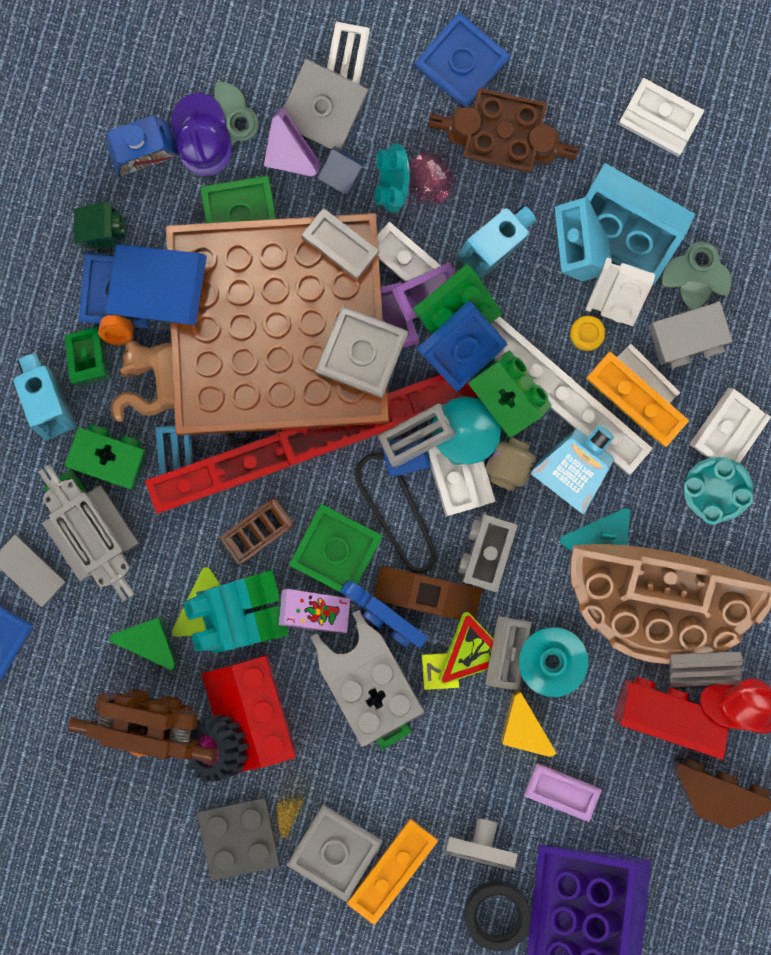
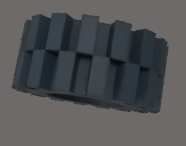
M215 715L197 720V728L189 732L191 734L189 735L190 738L199 740L198 746L214 749L215 745H218L216 747L218 755L214 764L194 759L193 761L189 760L190 763L186 765L188 770L195 769L193 776L196 778L202 777L203 782L211 781L212 783L234 776L243 769L244 765L242 762L247 761L248 755L243 754L242 751L248 750V743L242 744L241 741L246 736L244 731L237 732L240 725L237 722L231 723L232 718L229 716Z

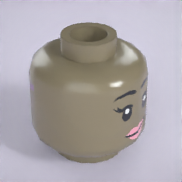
M511 437L509 442L500 441L486 463L485 469L490 475L489 481L512 491H515L516 486H525L536 463L535 455L528 451L530 444L515 437Z

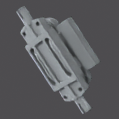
M51 464L44 467L45 469L38 471L49 488L42 499L51 512L48 515L50 518L42 524L78 580L83 581L92 575L99 587L112 585L122 602L134 596L135 593L124 578L131 566L123 554L140 544V542L104 487L99 485L89 493H82L74 479L61 482Z

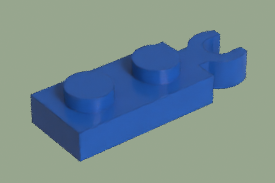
M347 580L341 588L340 592L366 611L363 617L377 628L384 624L393 631L390 637L407 649L411 644L421 648L427 640L428 636L374 596L368 594L353 581Z

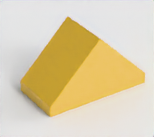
M517 690L512 694L500 740L501 743L506 746L552 757L557 754L522 693Z

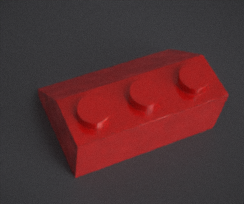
M268 653L201 673L213 716H229L232 718L231 723L237 722L240 725L237 732L244 731L246 736L241 741L242 744L248 743V750L242 751V753L248 755L247 761L242 762L244 765L243 769L238 772L259 769L296 758V747Z
M636 676L634 682L625 679L612 718L619 725L723 760L728 728L712 721L703 712L701 704L689 701V693L669 687L668 693L654 689L656 682Z

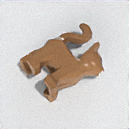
M136 340L126 343L123 354L124 367L120 368V372L124 378L139 376L150 369L154 370L157 396L154 400L148 402L138 393H121L111 403L112 417L116 421L122 422L124 420V408L128 405L132 406L142 415H156L164 410L173 409L174 388L171 343H164L152 348L143 346Z

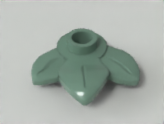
M216 82L214 96L224 113L231 146L237 141L250 140L256 135L259 128V120L256 113L246 107L244 95L238 88L226 82ZM239 118L247 119L248 126L245 130L237 129L236 122Z
M704 241L692 244L686 250L685 255L671 259L666 265L661 278L663 287H680L682 300L690 310L702 306L709 298L711 292L727 296L732 281L729 270L719 262L717 249L712 244ZM696 254H704L707 258V263L705 265H698L695 261Z

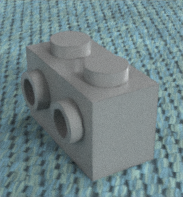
M720 301L653 322L648 326L660 364L670 363L672 369L692 363L690 356L702 352L705 358L724 353V346L733 342Z
M485 514L482 515L480 521L474 519L468 537L474 543L470 554L463 553L458 573L464 574L463 582L494 592L498 591L518 527L517 524Z

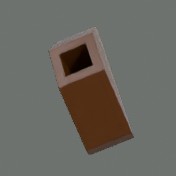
M381 565L374 597L381 602L459 620L463 613L469 612L476 620L483 588Z
M687 757L684 763L674 760L672 767L691 811L696 816L732 829L771 812L770 790L752 783L749 789L737 785V777L722 771H718L717 776L704 771L706 765Z

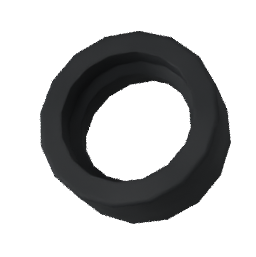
M493 880L482 883L471 892L465 902L464 920L467 931L476 944L487 950L504 951L514 948L524 940L530 929L531 913L527 899L517 887L508 882ZM494 895L505 896L515 904L518 919L515 927L509 933L502 936H492L484 932L478 925L477 909L487 897Z

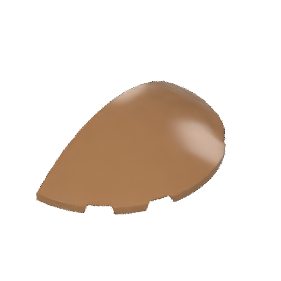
M585 544L573 545L570 561L571 584L579 602L580 612L593 630L597 629L607 638L613 648L639 660L670 664L672 654L725 652L740 643L741 636L754 623L759 625L771 609V582L719 563L669 551L627 545Z

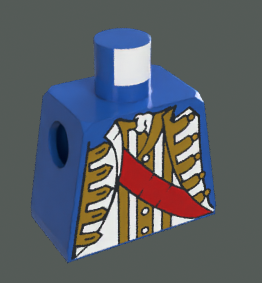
M149 116L109 130L106 135V146L117 177L179 156L168 123L156 116Z

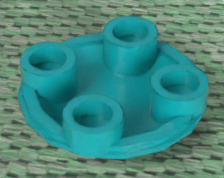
M395 143L387 150L380 149L377 153L376 167L380 170V185L378 184L374 191L376 205L384 206L392 214L399 212L404 205L410 184V167L407 153L402 145Z
M460 397L452 399L442 406L444 414L448 417L451 423L450 426L456 436L436 447L444 457L448 458L450 463L454 465H470L482 462L493 454L500 442L501 426L481 400ZM437 416L434 417L433 423L438 421ZM443 428L432 433V436L443 432Z
M711 457L700 461L690 469L684 481V496L688 507L697 516L703 518L706 523L715 525L737 518L752 504L754 484L749 472L739 462L728 457Z

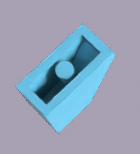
M584 197L555 206L562 273L582 282L598 278L606 258L611 259L610 243L589 199Z

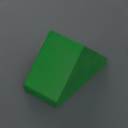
M98 326L65 335L69 379L71 384L77 387L112 379L104 345L98 335Z
M162 616L111 634L108 640L171 671L178 664V659Z

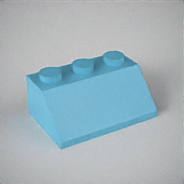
M606 163L602 166L585 198L589 199L609 239L611 261L620 266L621 263L654 273L653 284H655L685 237L695 213Z

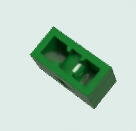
M510 350L482 368L468 382L510 438L540 419L552 405L548 401V395L540 385H536L527 373V368L523 361L515 357Z
M89 424L87 430L78 427L64 467L135 490L148 454L147 450L140 448L142 441L122 435L120 441L107 437L109 430L93 424ZM110 446H112L111 452L116 455L115 461L108 460L106 465H104L105 459L100 456L101 450L108 451Z

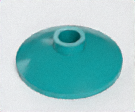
M558 627L543 628L528 637L520 650L518 660L520 674L524 682L534 692L546 697H561L576 690L585 679L589 662L588 654L582 641L572 632ZM549 655H556L558 657L557 666L550 668L546 665V659Z

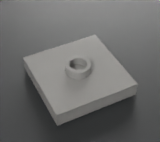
M305 59L284 109L303 136L330 149L336 146L342 150L370 89L309 59Z
M342 306L316 373L383 399L408 331Z
M323 804L286 866L347 902L383 840Z

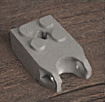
M358 610L352 614L357 622L359 642L351 652L336 654L329 646L324 644L319 634H315L310 638L317 649L319 670L362 747H366L425 714V711L385 639L368 625L363 614ZM373 690H377V693L383 691L386 695L382 700L384 706L377 709L376 705L370 706L368 700L372 698L370 693Z

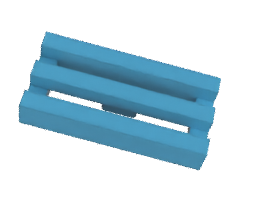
M175 425L155 427L159 475L167 473L164 438L166 433H170L173 470L181 468L179 440L176 435ZM192 435L184 436L186 466L194 463Z

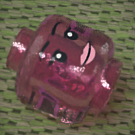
M423 152L409 162V191L417 202L427 204L433 201L435 205H438L452 194L449 187L453 184L455 177L439 155H427L426 152Z

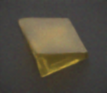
M305 796L280 798L278 800L277 814L280 836L282 838L288 837Z

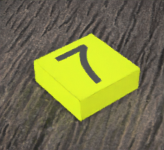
M447 653L422 654L424 690L459 688V679L446 684H442L438 679Z

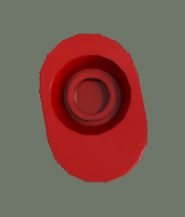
M748 678L736 685L713 684L706 687L701 693L700 704L703 712L720 726L761 734L771 733V687L765 682L756 678Z

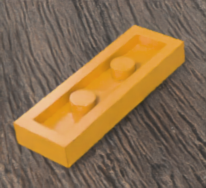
M610 351L585 378L664 448L669 445L689 422L684 415Z
M410 818L348 899L347 905L375 925L437 844L438 839Z

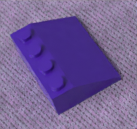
M539 845L527 955H641L652 860L618 853Z

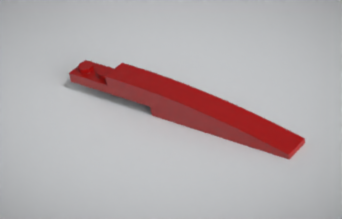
M441 375L387 393L389 423L286 429L275 435L145 480V484L155 512L160 514L378 436L438 403L443 406L452 399L460 397L478 399L479 397L468 382L456 392Z

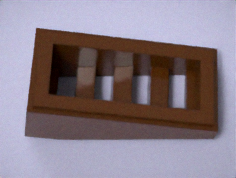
M274 497L219 538L240 566L296 525L277 498ZM269 510L272 511L282 525L277 530L265 514ZM258 518L261 519L271 533L266 538L254 522ZM247 526H249L259 540V543L255 546L243 531ZM236 534H238L248 548V551L244 554L232 539Z

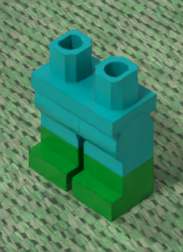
M272 570L196 592L197 596L183 603L188 619L202 617L206 629L193 634L192 640L196 652L211 651L213 654L289 636L287 626L279 625L281 605L247 614L244 613V610L280 601Z

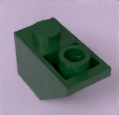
M111 202L74 208V244L77 247L116 248V244L121 245V238H126V219L121 217V212Z

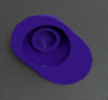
M203 93L189 94L178 102L171 117L176 148L183 165L188 170L200 176H212L226 167L232 154L231 139L226 126L225 116L220 104L213 97Z

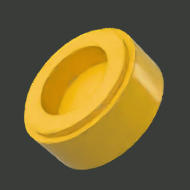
M583 316L577 319L570 329L572 344L581 351H592L598 348L605 339L603 323L593 316Z

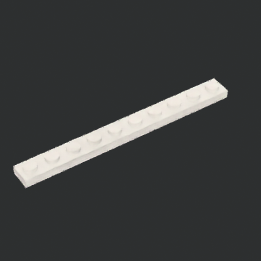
M388 222L377 235L379 261L404 282L441 266L391 222ZM500 316L495 319L491 325L508 345L493 359H497L508 350L515 357L520 358L525 364L527 373L532 380L547 393L548 401L552 404L550 408L574 429L580 430L588 437L598 425L608 429L613 434L614 439L605 450L614 457L613 462L626 474L631 475L653 448Z

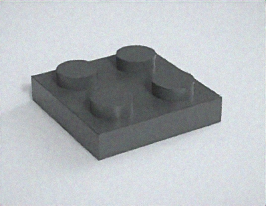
M266 796L203 809L197 812L211 881L280 866Z

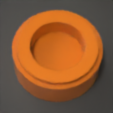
M108 315L101 319L98 335L108 344L116 346L126 345V343L132 341L135 327L132 321L123 316Z

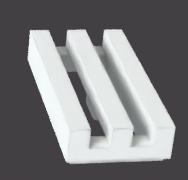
M336 22L327 69L334 71L342 31L348 32L340 75L347 78L355 34H360L361 39L352 80L360 84L370 28Z

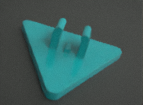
M624 508L561 536L560 543L570 551H572L573 545H627L630 511Z

